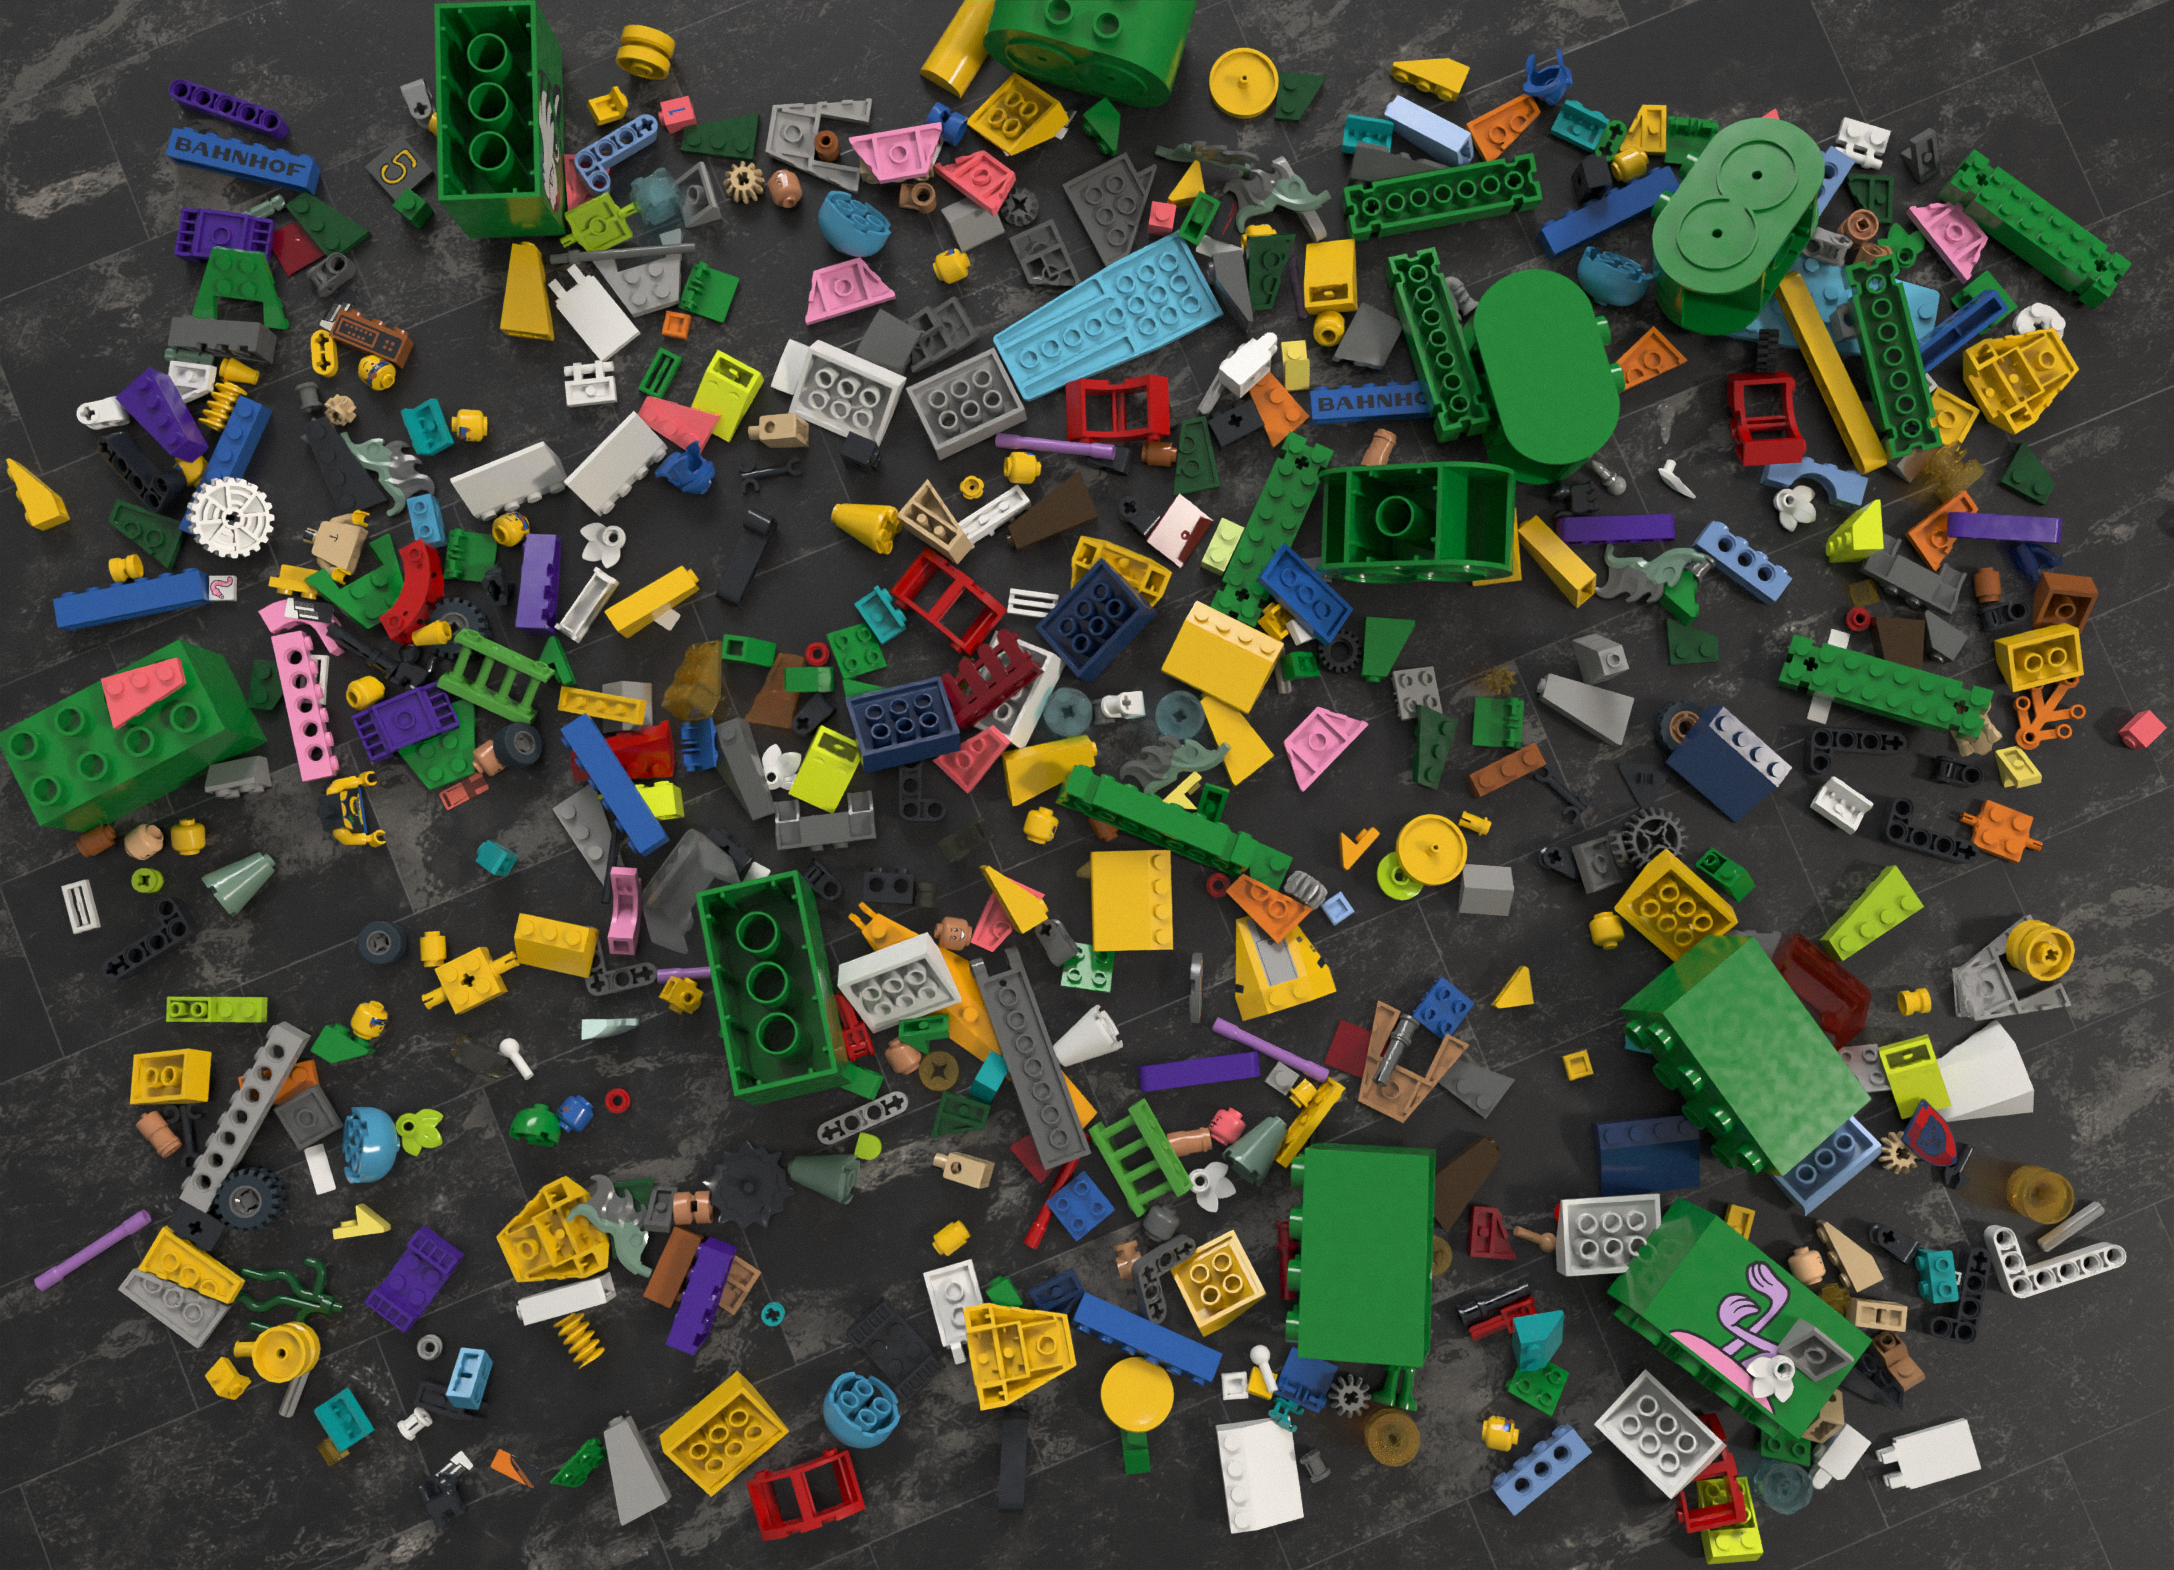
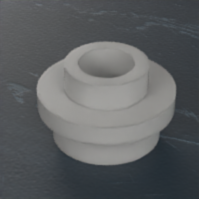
M433 1334L422 1337L417 1344V1352L425 1360L436 1359L443 1350L441 1339ZM428 1343H432L434 1345L433 1351H429L427 1349Z

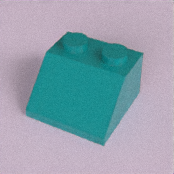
M1563 1310L1513 1318L1512 1348L1520 1372L1536 1371L1544 1368L1559 1348L1563 1337Z

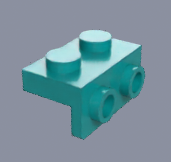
M1566 100L1549 133L1593 153L1604 129L1608 125L1609 119L1605 118L1601 112L1590 111L1584 108L1578 101Z
M1348 114L1343 131L1341 152L1354 154L1357 142L1388 147V153H1390L1394 121Z
M429 399L414 409L405 408L401 410L404 425L412 440V446L418 455L434 456L454 444L437 399Z
M877 585L874 587V591L854 605L883 645L906 629L904 622L907 619L899 608L895 610L890 602L893 599L886 589L881 591Z
M1927 1248L1918 1249L1915 1265L1920 1272L1921 1281L1918 1283V1288L1923 1299L1934 1304L1958 1301L1952 1251H1933Z
M346 1388L314 1409L315 1415L338 1452L344 1451L374 1431L373 1426L349 1388Z

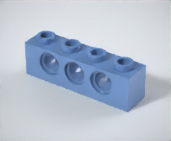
M1830 146L1825 152L1821 150L1825 164V173L1829 179L1824 178L1818 192L1819 216L1855 163V160L1833 146Z
M1713 520L1706 525L1690 548L1695 549V552L1698 553L1700 551L1707 553L1714 559L1719 570L1765 604L1770 605L1776 602L1792 580L1787 575V570L1779 565H1773L1768 561V557L1764 553L1754 551L1742 537H1735L1729 532V528L1725 524ZM1719 541L1724 542L1726 544L1727 552H1723L1719 549ZM1738 556H1743L1746 559V567L1739 564ZM1758 570L1766 574V581L1759 579Z
M1568 1423L1565 1426L1560 1425L1552 1432V1437L1547 1441L1543 1440L1537 1443L1530 1455L1526 1458L1524 1456L1519 1458L1513 1464V1469L1507 1474L1505 1472L1501 1473L1494 1479V1484L1491 1488L1514 1516L1592 1453ZM1564 1446L1563 1455L1554 1457L1555 1448ZM1539 1462H1545L1544 1470L1540 1473H1535V1465ZM1525 1478V1486L1521 1489H1516V1480Z

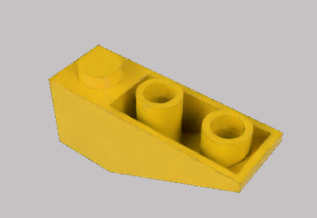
M1449 58L1401 61L1393 63L1390 75L1399 82H1408L1416 85V88L1423 92L1430 91L1435 93L1444 101L1455 102L1470 67Z
M10 458L6 459L9 466L7 469L8 475L17 486L16 495L25 506V518L30 526L44 531L70 520L64 502L57 493L22 464Z

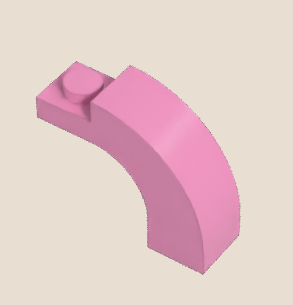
M287 600L278 601L259 611L263 621L273 634L281 635L298 625H311L317 631L331 654L339 656L346 651L341 644L326 636L327 631L334 622L342 626L334 615H332L331 623L285 617Z
M612 867L610 876L613 890V914L608 933L610 954L635 955L641 923V878H638L637 868Z

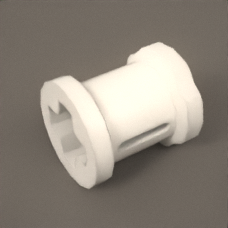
M416 1407L414 1413L405 1421L401 1420L398 1422L397 1426L402 1435L412 1441L416 1437L415 1434L423 1427H428L432 1424V1419L423 1408Z

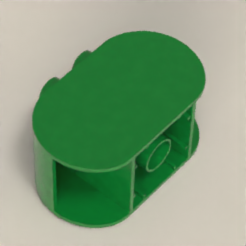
M995 0L984 33L983 46L994 60L1023 76L1102 99L1106 97L1109 101L1139 108L1158 107L1165 104L1170 98L1197 7V0Z
M1750 118L1731 124L1711 139L1702 154L1691 151L1680 168L1678 178L1683 181L1676 192L1673 194L1665 190L1659 196L1651 213V217L1656 219L1651 237L1653 240V289L1660 309L1676 325L1697 334L1710 336L1727 335L1746 328L1759 316L1779 284L1814 235L1818 225L1819 208L1817 196L1825 174L1822 153L1815 141L1806 132L1789 122L1775 118Z
M1531 269L1510 274L1496 282L1482 296L1475 314L1462 329L1482 391L1479 404L1485 402L1491 419L1487 431L1481 433L1485 451L1491 464L1513 469L1516 472V482L1529 485L1555 483V481L1564 480L1577 472L1612 435L1620 412L1618 393L1625 390L1623 371L1617 362L1612 364L1608 362L1604 346L1610 344L1611 333L1606 318L1603 315L1595 317L1589 298L1573 281L1552 271Z
M1449 461L1338 467L1326 469L1319 473L1318 479L1324 484L1322 557L1321 565L1315 567L1316 575L1335 580L1377 584L1432 581L1468 582L1500 579L1513 575L1516 472L1513 469L1488 463Z

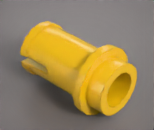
M1463 811L1462 818L1471 822L1460 819L1458 825L1478 832L1479 836L1482 834L1487 835L1491 826V822L1487 820L1488 818L1485 817L1483 819Z
M237 1341L234 1346V1356L236 1358L252 1357L255 1342Z

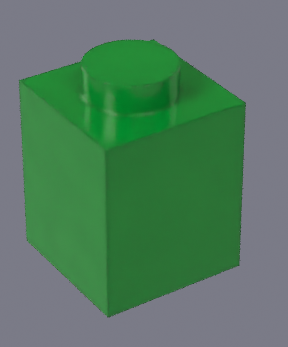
M408 187L392 205L403 218L417 229H420L434 212L425 200Z
M999 1275L988 1282L990 1287L986 1289V1293L993 1304L1007 1307H1020L1023 1305V1299L1008 1275L1004 1278Z

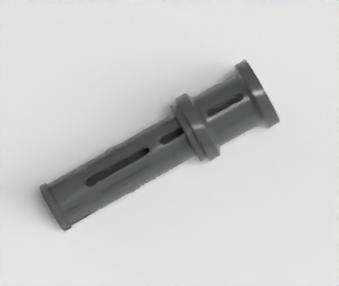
M1400 1014L1398 1026L1395 1032L1390 1034V1045L1372 1078V1081L1378 1086H1387L1404 1048L1411 1045L1410 1039L1415 1029H1418L1420 1026V1022L1410 1015Z

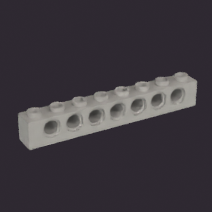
M285 1021L270 1028L266 1035L268 1041L265 1047H261L255 1054L254 1060L256 1063L252 1069L249 1068L241 1080L244 1084L241 1089L236 1090L229 1101L232 1104L229 1111H225L219 1118L217 1124L220 1127L216 1134L212 1133L206 1141L205 1146L208 1148L204 1155L201 1154L195 1161L193 1175L188 1176L183 1182L181 1189L184 1191L179 1199L205 1213L216 1206L215 1198L220 1196L216 1194L217 1188L222 1187L221 1182L228 1178V1175L234 1173L310 1039L311 1036ZM276 1045H279L283 1048V1057L279 1056L276 1053ZM264 1067L271 1070V1078L264 1075ZM252 1088L259 1092V1100L253 1098L251 1094ZM240 1110L247 1114V1121L240 1118ZM227 1132H231L235 1136V1142L228 1140ZM216 1153L222 1156V1164L216 1161ZM203 1175L210 1178L211 1185L204 1183Z

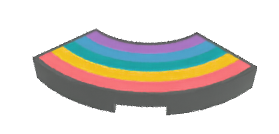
M1202 953L1192 954L1190 974L1191 995L1189 998L1191 1023H1200L1203 978Z

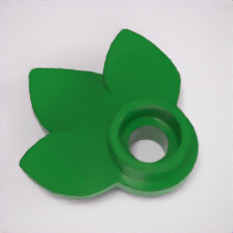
M1894 223L1887 233V239H1879L1877 241V246H1888L1896 254L1899 269L1902 270L1914 265L1916 255L1924 249L1925 237L1920 230L1908 235L1898 223ZM1904 255L1906 261H1902L1899 256Z

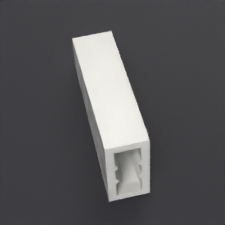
M606 1272L524 1297L518 1301L519 1305L516 1309L519 1319L523 1320L525 1326L607 1303L617 1295L611 1274Z

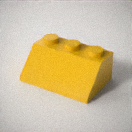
M2061 623L1994 640L1997 665L2011 692L2084 675L2079 629L2072 625Z
M520 913L514 936L517 959L521 964L589 978L600 930Z

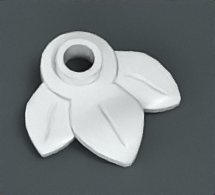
M1796 486L1792 490L1782 489L1775 495L1773 503L1775 508L1780 511V523L1788 531H1794L1797 522L1811 523L1815 521L1816 511L1814 506L1809 503L1815 496V492L1811 488Z
M592 523L580 530L581 534L589 540L583 551V559L592 562L602 559V563L606 568H610L618 562L620 548L623 547L626 541V535L620 527H605L601 523ZM616 534L618 536L617 541L611 542L610 537Z
M777 744L770 746L762 757V763L769 790H775L779 787L790 790L801 764V754L795 752L782 754ZM770 773L776 775V779L773 782H769L767 779Z
M1212 1162L1204 1169H1195L1189 1174V1178L1194 1185L1191 1190L1196 1193L1198 1204L1210 1212H1217L1218 1198H1226L1236 1193L1232 1182L1224 1177L1227 1173L1228 1165L1221 1162ZM1199 1176L1204 1178V1183L1200 1186L1195 1183V1179Z
M1777 1355L1771 1359L1762 1356L1756 1358L1748 1365L1747 1371L1755 1376L1752 1382V1394L1755 1398L1767 1397L1774 1393L1777 1399L1783 1403L1790 1397L1794 1388L1791 1378L1794 1376L1795 1366L1789 1357ZM1780 1364H1783V1370L1778 1372V1366Z

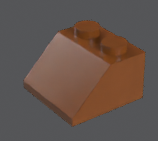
M2043 572L2034 592L2032 627L2040 629L2066 623L2077 627L2079 633H2082L2099 595L2092 578Z

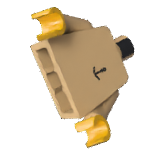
M356 510L351 514L333 517L329 522L322 521L319 531L307 528L303 535L304 542L313 544L312 554L317 556V564L321 569L325 568L331 578L342 585L346 584L343 582L345 575H354L368 531L360 526H368L367 523H364V518L370 514L360 510Z

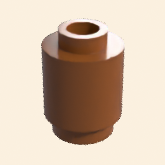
M827 130L821 131L816 135L814 146L818 157L825 162L836 160L840 155V145L837 136Z
M1173 442L1143 443L1142 462L1152 466L1171 467V462H1176L1177 448L1173 447Z
M1993 567L1978 569V573L1974 574L1973 578L1975 595L1979 599V604L1999 602V596L2002 595L1999 571H1994Z
M1093 818L1088 819L1098 841L1103 839L1106 843L1118 837L1116 832L1119 829Z
M99 824L80 835L75 843L85 857L95 856L114 845L117 835L110 825Z

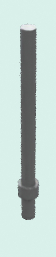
M694 242L586 252L569 250V253L550 254L551 264L570 263L571 265H580L586 261L696 252V244Z

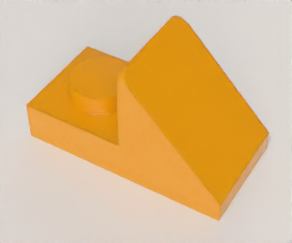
M1372 827L1368 831L1364 828L1356 836V844L1342 832L1339 833L1341 868L1344 871H1347L1378 837L1380 833Z

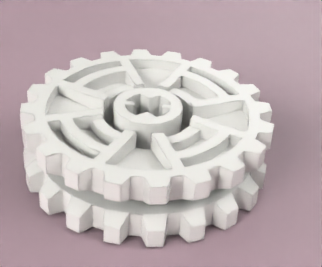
M223 477V481L214 478L211 479V485L203 483L200 486L202 491L192 494L195 500L187 505V508L191 509V514L186 515V520L191 521L192 525L188 527L189 532L196 534L194 540L197 543L204 544L203 549L211 553L214 552L215 555L221 557L227 555V557L237 558L238 554L246 557L250 555V550L257 552L260 549L259 544L268 541L266 534L273 530V527L269 525L270 521L274 520V515L269 514L272 505L264 501L267 496L264 492L257 491L258 487L256 485L247 483L246 480L239 478L234 480V478ZM226 515H234L235 520H227Z

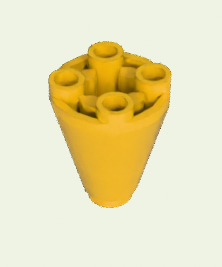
M837 504L831 515L832 522L836 523L839 528L879 554L884 553L888 555L891 552L894 537L901 532L903 526L896 516L898 510L889 505Z

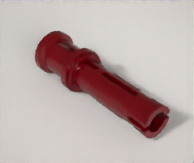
M1289 1221L1276 1222L1275 1227L1278 1228L1276 1249L1279 1251L1280 1299H1296V1291H1288L1287 1276L1289 1260H1295V1251L1298 1249L1296 1239H1290Z

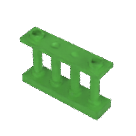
M463 628L454 638V641L463 644L454 670H447L440 677L437 687L515 723L524 722L531 725L539 712L533 709L531 704L540 681L546 683L555 670L549 668L544 662L534 661L488 640L474 630ZM472 649L486 655L476 681L465 678L463 675ZM495 660L508 665L499 692L491 690L485 685ZM518 670L531 676L522 702H517L508 696Z
M1145 1098L1128 1108L1130 1112L1128 1117L1107 1128L1100 1121L1088 1130L1092 1142L1099 1148L1126 1196L1129 1208L1135 1212L1137 1218L1150 1208L1147 1202L1171 1190L1179 1197L1194 1186ZM1134 1124L1137 1125L1142 1133V1138L1117 1150L1111 1136ZM1146 1146L1149 1147L1155 1159L1130 1172L1123 1158ZM1158 1168L1162 1169L1167 1181L1142 1194L1135 1180Z

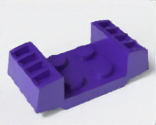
M203 208L181 209L174 251L175 256L187 262L202 264L203 259L209 260L212 248L217 246L264 252L268 264L270 263L276 227L273 220L254 217L248 214Z
M438 681L400 694L351 716L371 762L383 761L393 757V752L439 733L444 734L460 727L459 720L446 691L437 687Z
M426 1225L414 1234L407 1243L408 1249L382 1284L374 1288L364 1302L404 1333H408L418 1318L424 1313L465 1256V1254L461 1253Z

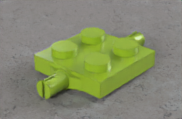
M606 192L565 212V218L571 226L572 233L560 238V241L565 248L578 242L586 251L606 250L633 236L631 229L626 223V217L637 213L638 210L633 202L620 209L614 203L610 194Z

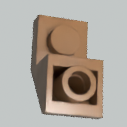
M1885 1330L1872 1338L1871 1345L1888 1373L1904 1392L1925 1379L1924 1373L1909 1357L1906 1345L1894 1331Z

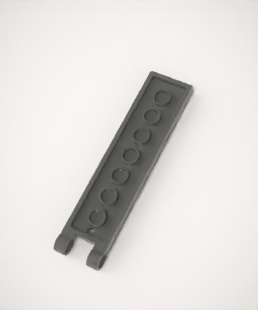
M1016 946L1003 949L1006 964L1010 968L1008 971L988 977L981 957L968 963L1042 1169L1045 1171L1089 1155L1091 1151L1023 966L1020 953ZM1001 980L1006 982L1005 987L1000 986L999 982Z

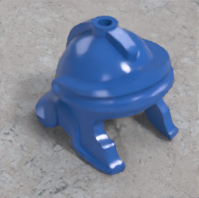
M1556 49L1559 65L1545 67L1539 72L1536 69L1535 54L1528 56L1525 68L1527 82L1523 85L1525 95L1537 97L1539 100L1547 102L1549 106H1553L1564 96L1567 88L1572 87V74L1570 69L1564 66L1562 49Z
M695 440L687 446V451L684 453L675 452L667 457L655 471V478L666 477L668 478L667 481L673 483L681 491L702 495L712 484L710 479L715 475V467L712 461H707L700 455V441Z

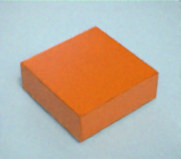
M666 311L662 335L687 341L691 316Z

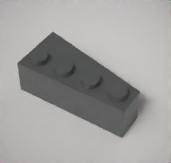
M182 315V317H172L168 346L176 349V351L186 350L199 352V354L208 353L214 357L272 364L277 336L269 330V327L258 322L228 321L213 318L198 319L190 315Z

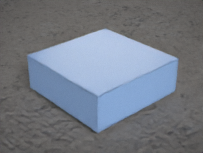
M1341 891L1320 905L1334 926L1355 912Z

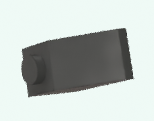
M1929 610L1919 613L1916 619L1925 620L1923 650L1936 663L1946 664L1954 661L1968 636Z

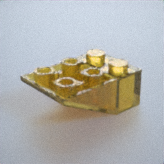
M715 640L692 644L686 650L685 659L676 670L675 679L664 694L665 699L661 705L681 721L711 718L721 697L722 641Z

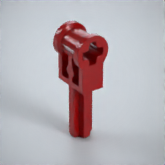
M842 991L834 995L844 1025L841 1029L850 1061L854 1062L856 1058L867 1054L875 1055L874 1046L864 1020L858 1021L852 1004Z
M1527 1296L1499 1308L1500 1315L1469 1326L1468 1331L1471 1338L1478 1340L1506 1328L1511 1334L1513 1332V1318L1528 1316L1526 1307L1529 1315L1538 1314L1533 1303L1534 1297Z

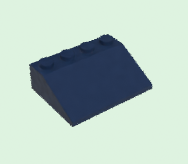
M1101 557L1035 628L1078 678L1092 682L1158 612L1121 574Z
M941 676L845 698L864 774L961 751L960 732Z
M1715 705L1707 707L1665 762L1734 823H1737L1774 791L1792 769L1788 763L1724 706Z
M1684 1113L1591 1123L1600 1197L1700 1187L1699 1129L1687 1119Z

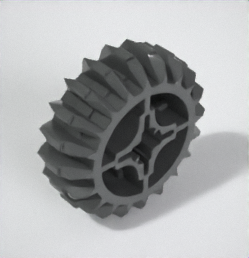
M1653 807L1648 808L1647 813L1642 809L1638 811L1639 817L1636 815L1630 816L1633 824L1630 822L1624 824L1629 832H1621L1623 837H1627V840L1623 841V845L1628 847L1625 850L1626 854L1632 855L1628 862L1633 863L1637 860L1635 866L1637 870L1643 866L1645 868L1652 861L1648 858L1656 850L1662 852L1667 848L1678 859L1684 858L1683 853L1679 850H1686L1688 848L1687 845L1681 844L1682 841L1688 839V836H1681L1680 832L1684 831L1686 827H1677L1680 819L1675 818L1671 820L1673 816L1671 811L1664 815L1663 808H1658L1656 813ZM1647 821L1659 822L1658 827H1655L1652 832L1640 828ZM1667 829L1670 832L1672 844L1665 838ZM1636 836L1643 843L1641 852L1637 847ZM1656 836L1658 844L1652 845L1650 837Z

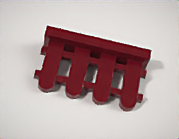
M1001 629L997 633L999 644L993 648L988 644L980 645L978 648L979 660L974 663L968 658L962 659L959 663L961 674L957 677L949 673L941 676L946 694L954 706L952 712L955 715L954 718L958 726L968 731L1044 673L1040 664L1031 659L1032 655L1030 652L1026 651L1024 653L1017 642L1020 636L1017 632L1011 633L1007 629ZM1003 651H1005L1012 662L1007 667L1003 665L998 657ZM983 666H986L992 676L987 682L979 672V669ZM965 680L973 691L968 697L960 686Z

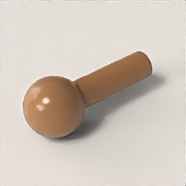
M1519 1226L1514 1228L1513 1234L1515 1236L1538 1244L1543 1252L1551 1253L1556 1250L1555 1235L1551 1233L1540 1235Z

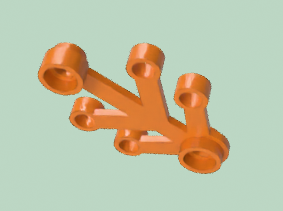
M2079 676L2073 677L2072 683L2066 679L2057 681L2058 686L2045 704L2041 692L2044 685L2038 686V688H2029L2035 712V719L2031 724L2027 712L2031 704L2029 698L2020 696L2013 701V707L2017 711L2020 729L2015 734V742L2021 749L2032 750L2042 740L2055 738L2064 740L2072 735V729L2067 724L2059 725L2052 730L2040 731V729L2046 722L2070 718L2078 720L2085 716L2086 710L2079 704L2071 706L2069 709L2053 711L2066 691L2077 686ZM2019 700H2023V701H2024V703H2025V707H2024V708H2021V707L2018 705V701H2019ZM2074 708L2080 711L2079 716L2074 715ZM2061 728L2066 730L2065 736L2060 734ZM2027 733H2029L2032 736L2031 742L2027 741L2025 738V735Z

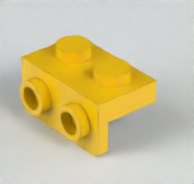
M283 564L279 578L270 576L269 586L277 588V593L292 595V592L296 591L301 592V597L316 600L317 595H322L304 582L305 578L318 572L317 570Z
M1275 599L1278 604L1275 605L1274 602L1269 604L1262 610L1265 615L1257 622L1270 637L1281 641L1290 633L1286 623L1296 618Z

